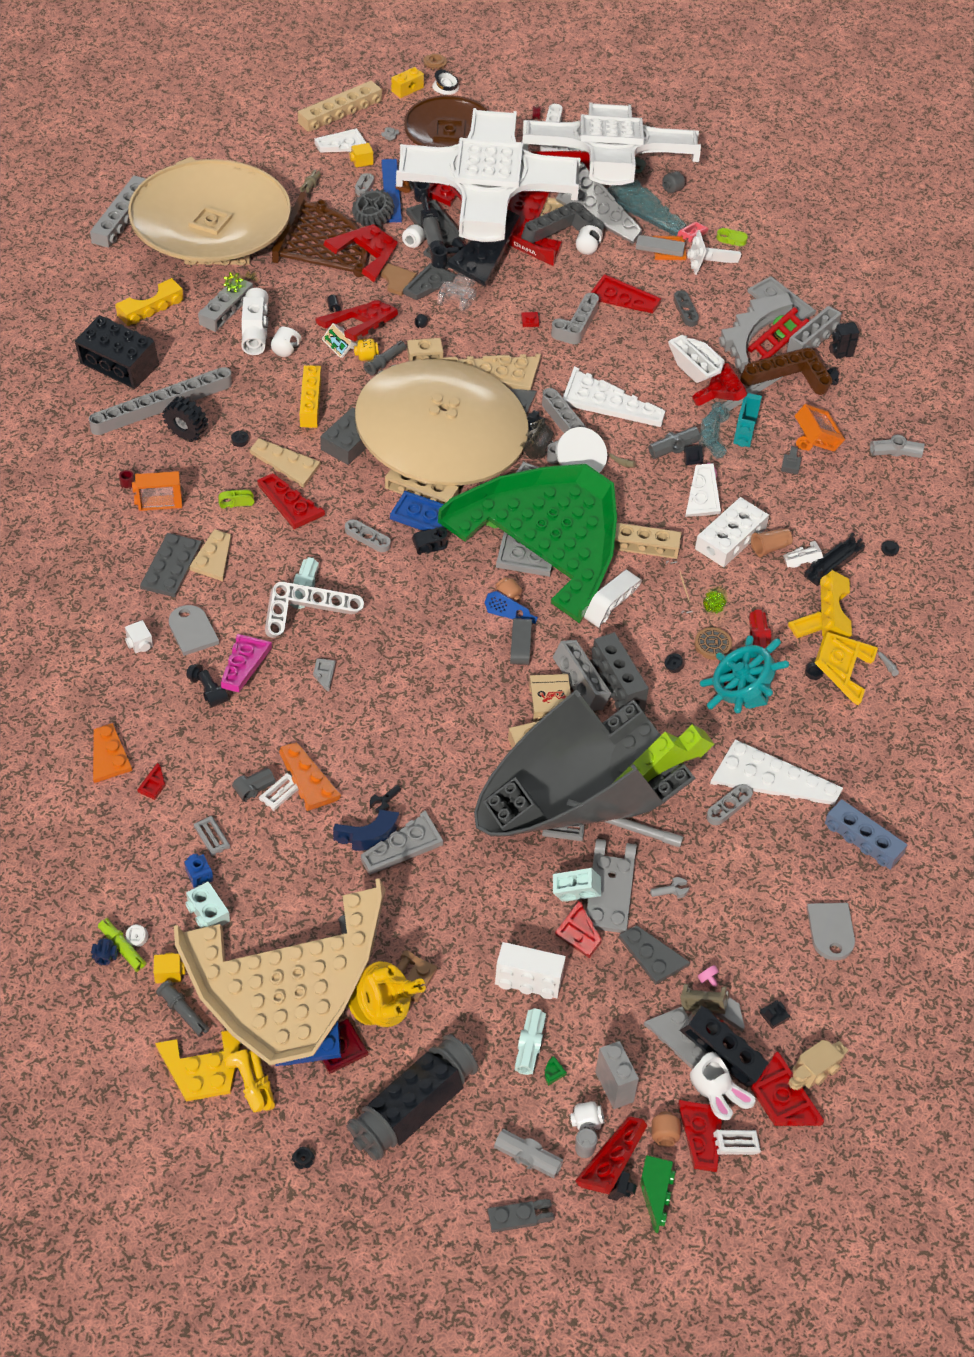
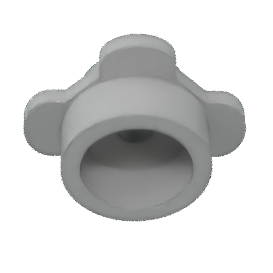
M387 127L381 133V136L386 140H394L399 131Z

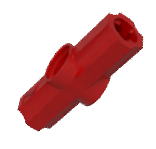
M754 610L749 614L750 635L754 638L753 645L766 648L771 643V629L767 626L766 613L762 610Z

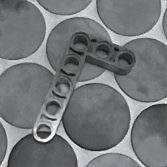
M571 202L525 223L521 238L534 243L571 225L578 231L584 226L593 225L603 232L604 224L581 204ZM591 230L590 235L598 241L600 239L598 233Z

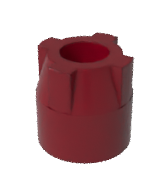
M130 470L120 472L121 487L132 488V482H134L133 472Z

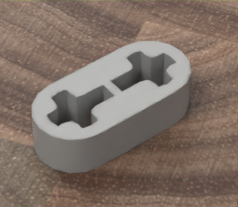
M364 173L360 176L355 185V193L360 196V193L364 194L365 190L367 192L371 190L374 184V176L370 173Z

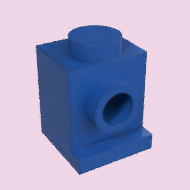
M192 854L184 861L185 870L193 888L208 881L209 883L213 881L212 870L204 854L200 856Z

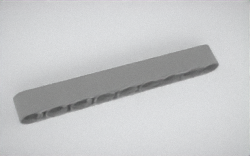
M221 367L93 413L89 416L91 433L102 435L162 413L170 402L178 396L179 398L181 396H184L185 399L190 398L192 402L228 389L232 386L231 370Z

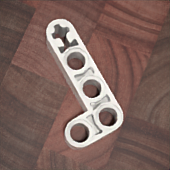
M626 569L594 595L584 618L596 627L601 628L600 625L607 621L611 611L632 595L640 586L642 580Z

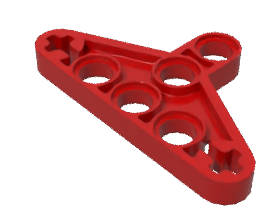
M724 363L721 373L713 376L709 386L696 392L692 399L696 406L703 405L714 398L739 401L747 396V391L728 363Z

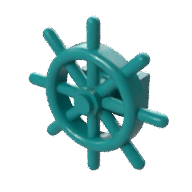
M749 635L746 637L745 646L732 651L727 656L718 652L716 658L721 662L716 667L713 677L700 681L701 687L713 685L718 693L707 703V708L713 709L724 700L728 703H735L734 712L738 714L742 711V705L749 709L768 705L769 696L773 694L770 686L776 670L789 667L787 660L775 663V660L770 655L781 644V640L776 638L766 648L753 645L754 638Z

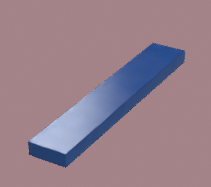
M381 159L383 190L385 193L388 192L394 204V214L391 215L390 220L387 219V222H402L400 193L395 188L396 170H398L397 159Z

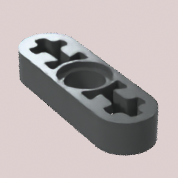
M681 290L676 291L673 301L684 324L689 327L696 326L699 316L688 293Z

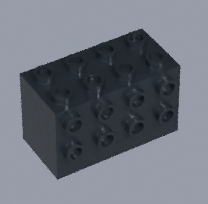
M101 315L74 341L81 364L133 389H136L159 365L155 342L152 338L143 336L137 331L126 328L124 325Z

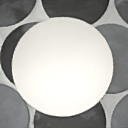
M584 427L572 428L565 432L557 442L555 453L557 454L560 466L587 464L599 473L604 468L607 461V449L602 438L593 430Z

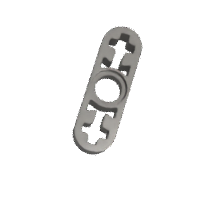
M352 519L345 523V533L378 552H387L390 549L391 540L384 534L358 520ZM366 534L372 535V537L369 539H366L363 536Z
M744 784L738 785L708 809L707 821L712 825L722 824L751 801L752 789ZM740 792H741L742 794H743V793H747L746 796H745V795H742V796L739 798V801H738L737 798L739 797ZM726 802H731L735 805V807L729 809L725 807L724 804ZM720 809L722 810L719 817H712L713 814L717 815L720 812Z

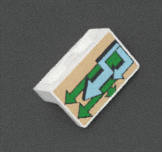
M333 323L322 340L342 358L350 348L354 349V346H357V341L354 342L346 338L344 335L345 329Z

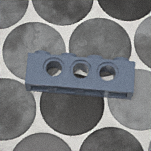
M843 799L827 814L825 824L829 830L842 835L846 842L853 843L859 847L863 854L872 856L879 865L886 866L891 870L904 856L908 844Z

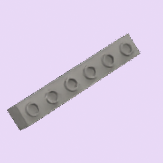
M133 175L91 229V243L109 248L112 243L116 242L118 235L123 233L124 227L130 224L129 202L134 191L145 178Z

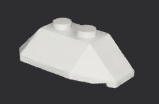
M684 335L668 341L677 365L696 383L721 373L725 360L706 343L687 338Z

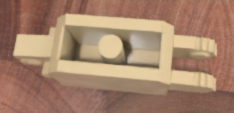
M825 1040L808 1049L799 1056L796 1065L793 1067V1077H791L788 1083L790 1088L798 1090L806 1086L809 1089L815 1084H822L826 1080L827 1075L831 1074L833 1076L841 1068L839 1064L847 1054L848 1049L840 1041L831 1044Z

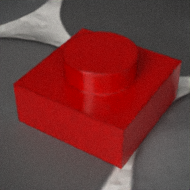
M521 312L523 327H539L538 312Z

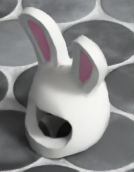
M710 1052L704 1055L690 1072L691 1083L701 1095L709 1098L713 1113L718 1118L729 1120L733 1115L732 1109L723 1098L724 1095L743 1109H749L755 1105V1097L733 1083L727 1067L716 1053Z

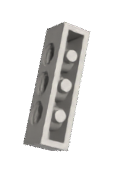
M236 276L215 298L210 300L199 311V325L216 332L243 306V297H245L249 289L253 288V283Z
M577 640L561 641L552 658L561 672L568 674L570 686L574 691L577 689L593 711L603 710L611 695L608 687Z

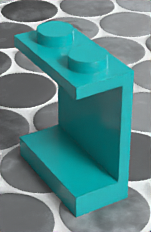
M747 393V396L743 399L733 444H737L740 447L751 446L762 396Z

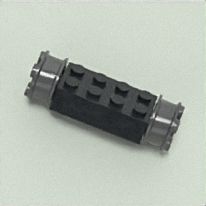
M452 1034L445 1035L440 1045L431 1047L429 1052L427 1051L369 1104L364 1106L361 1110L362 1114L356 1119L348 1120L346 1127L354 1138L352 1140L354 1146L360 1151L364 1149L376 1161L384 1157L383 1152L389 1147H395L397 1144L400 1146L464 1088L463 1085L467 1076L478 1072L479 1067L472 1055L473 1049L467 1043L463 1044Z

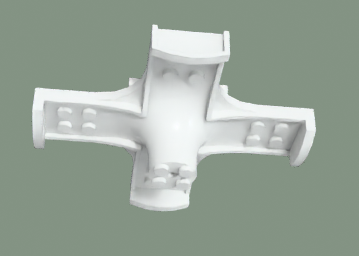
M589 102L588 115L581 114L580 121L549 122L524 120L523 149L528 151V144L563 146L586 151L589 153L590 159L589 180L606 185H624L634 182L636 154L651 152L691 154L693 162H699L701 144H698L699 130L666 129L643 125L642 118L632 117L631 105L593 104Z
M473 108L468 138H460L457 145L451 147H429L400 144L399 170H396V187H402L404 181L438 183L455 187L462 198L459 236L473 241L494 242L505 239L508 203L510 198L518 192L545 191L571 193V200H577L581 158L530 153L523 149V142H516L515 139L517 111L507 113L481 111Z

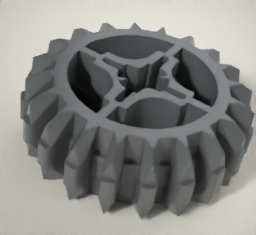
M371 188L369 192L365 190V193H360V197H355L353 202V217L363 227L372 224L375 226H381L382 223L387 224V219L390 220L391 215L394 214L393 199L388 192L385 193L384 190L380 191L378 188L375 191Z

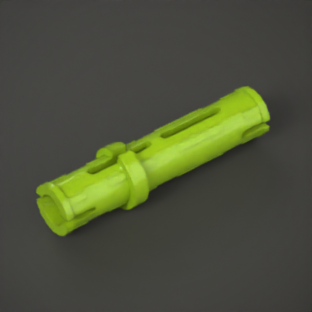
M105 918L104 921L102 920L98 924V929L115 943L114 946H118L117 950L136 972L139 971L138 967L142 969L146 966V961L142 959L123 937L124 933L121 930H117L108 918Z

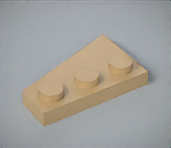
M214 529L189 566L190 570L223 581L231 534Z

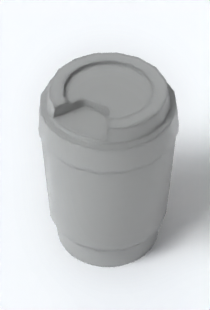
M584 1128L576 1135L575 1151L579 1157L589 1158L594 1154L598 1140L596 1133L592 1129Z

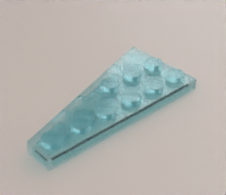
M638 180L624 185H612L607 188L608 192L624 210L663 229L671 235L677 237L679 230L686 227V224L678 216L671 214L667 206L663 207L661 201L647 188H643Z

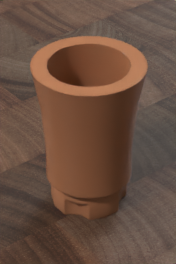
M788 528L753 533L751 536V547L758 557H763L773 551L785 548L793 542L791 531Z

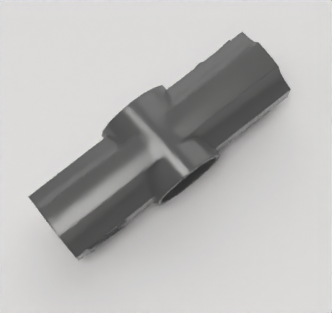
M695 426L677 434L670 432L664 439L649 444L648 450L653 459L671 452L680 453L684 450V447L699 442L701 434Z

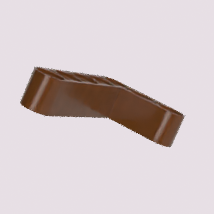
M804 348L746 364L740 376V381L746 386H751L802 372L814 393L824 395L832 383V378L816 352L811 348Z

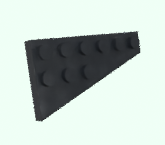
M507 209L504 240L494 242L471 240L447 261V265L486 287L489 277L493 274L494 267L497 266L505 250L506 244L509 243L512 233H514L520 222V215Z

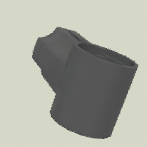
M265 768L249 777L242 775L236 778L232 783V787L242 801L247 802V799L255 798L259 791L275 784V778L269 768Z

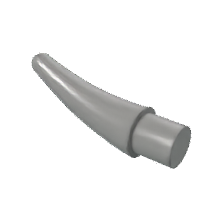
M878 652L888 671L893 676H897L899 674L897 666L883 653Z

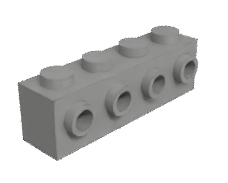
M827 306L790 337L787 353L804 348H817L822 341L827 340L835 331L836 325L841 324L842 313Z

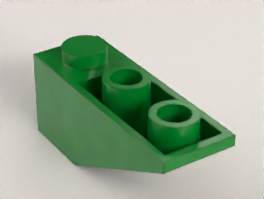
M646 1155L640 1187L654 1232L658 1233L660 1226H665L667 1213L663 1212L664 1205L669 1206L671 1192L667 1191L668 1184L673 1185L676 1171L671 1170L672 1161Z

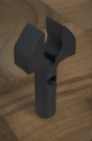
M395 785L382 797L374 794L370 798V809L375 804L382 803L381 806L375 809V813H379V810H389L387 803L401 791L400 786Z

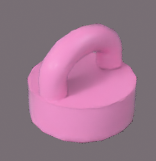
M713 965L700 973L698 979L701 983L709 980L713 987H717L718 983L714 976L719 973V970Z

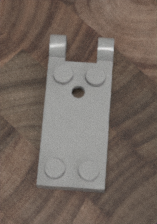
M596 839L592 869L601 876V896L588 898L586 914L592 921L595 929L623 933L627 931L637 844L626 843L625 857L617 858L604 856L606 840ZM614 873L616 877L611 878L608 874Z

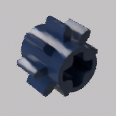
M100 939L98 944H92L91 958H95L94 961L99 965H109L111 960H117L118 946H114L115 943L110 939Z

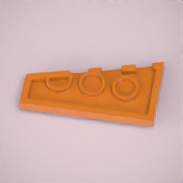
M297 742L280 748L279 754L287 770L292 774L291 779L293 783L297 784L299 796L301 799H304L307 811L340 799L341 794Z

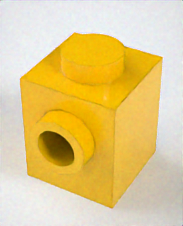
M369 143L351 146L349 157L356 168L373 165V150Z
M175 953L154 955L155 984L164 983L168 980L181 982V975H185L186 968L184 963L181 962L180 955Z

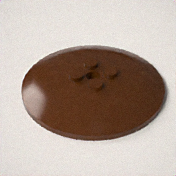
M454 95L434 96L419 101L408 110L404 119V128L410 140L418 146L451 147L459 144L460 138H468L471 131L473 108L481 111L489 110L479 102L466 97Z

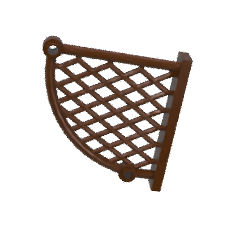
M301 192L290 213L289 222L285 230L278 237L272 250V262L279 263L281 257L353 272L356 277H363L362 270L366 267L368 252L358 244H350L341 250L343 254L336 255L323 245L324 243L319 242V239L326 240L351 232L345 228L350 227L352 231L359 228L345 215L328 207L325 200L320 199L316 203L308 202L307 193ZM315 211L317 214L312 215L310 212ZM324 217L327 220L320 221L317 218ZM313 219L316 222L309 223L306 220ZM299 220L304 223V224H299V225H297L298 222H299ZM342 221V222H344L345 224H344V225H339L337 222ZM332 223L335 226L328 227L325 224ZM321 225L323 228L317 229L314 226ZM303 227H309V228H311L312 230H307V231H305V230L302 229V228H303ZM295 228H297L299 231H301V232H295V233H293L294 230H295ZM340 229L343 232L336 233L333 230ZM329 231L331 234L324 235L322 232ZM311 233H317V234H319L320 236H315V237H313V236L310 235V234H311ZM299 235H306L308 238L301 239ZM292 236L297 239V240H291V241H290V239H291ZM307 241H314L316 244L309 245ZM295 243H302L305 246L297 247ZM288 244L293 247V248H287V249H286V247H287ZM315 247H321V248H323L324 250L317 251V250L314 249V248H315ZM303 249H310L312 252L305 253ZM352 249V250H354L355 252H353V253H348V252L345 251V250ZM291 251H298L301 254L292 253ZM329 253L332 256L325 257L322 254ZM318 255L320 258H315L311 256ZM360 255L361 259L357 260L353 256ZM349 257L351 260L344 261L341 258ZM337 259V260L340 261L341 263H339V262H334V261H329V260Z

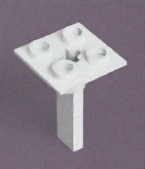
M698 230L693 238V244L687 252V257L691 261V269L697 275L703 260L738 263L741 252L705 247L701 232Z

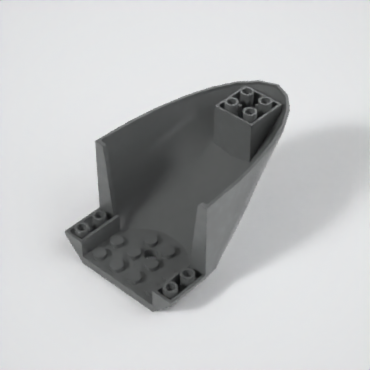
M576 689L532 727L509 751L491 774L476 804L474 811L475 824L478 830L489 836L508 837L540 830L580 826L633 817L650 812L662 805L696 778L685 764L680 763L647 782L636 766L631 764L661 734L634 699L602 723ZM631 765L633 770L614 782ZM571 799L581 804L573 807L567 805V802Z

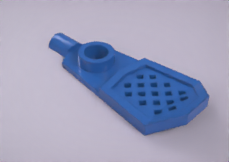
M497 590L487 594L484 603L488 613L510 619H532V623L536 624L538 617L531 615L528 608ZM517 610H521L523 615L519 616Z

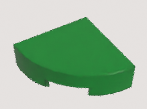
M555 1056L548 1061L545 1068L544 1076L548 1086L567 1074Z

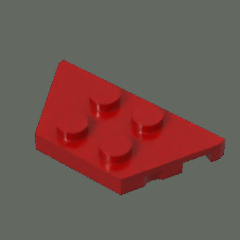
M776 1052L757 1082L752 1085L751 1091L774 1126L823 1125L824 1119L804 1089L794 1090L790 1088L788 1083L791 1077H793V1073L780 1053Z

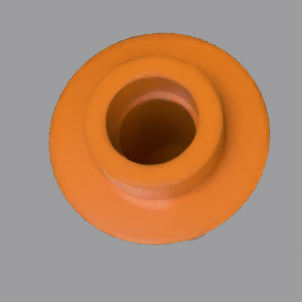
M805 433L796 441L797 447L802 450L809 451L813 447Z

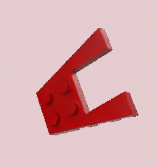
M374 224L324 241L323 245L335 254L352 242H355L377 259L362 270V274L373 282L376 281L398 244L396 240Z
M374 300L371 303L317 317L315 320L323 328H328L333 323L338 324L350 318L364 322L344 331L345 337L355 342L358 340L357 337L359 335H367L368 330L372 327L373 329L378 328L380 322L386 323L396 317L398 310L389 304Z

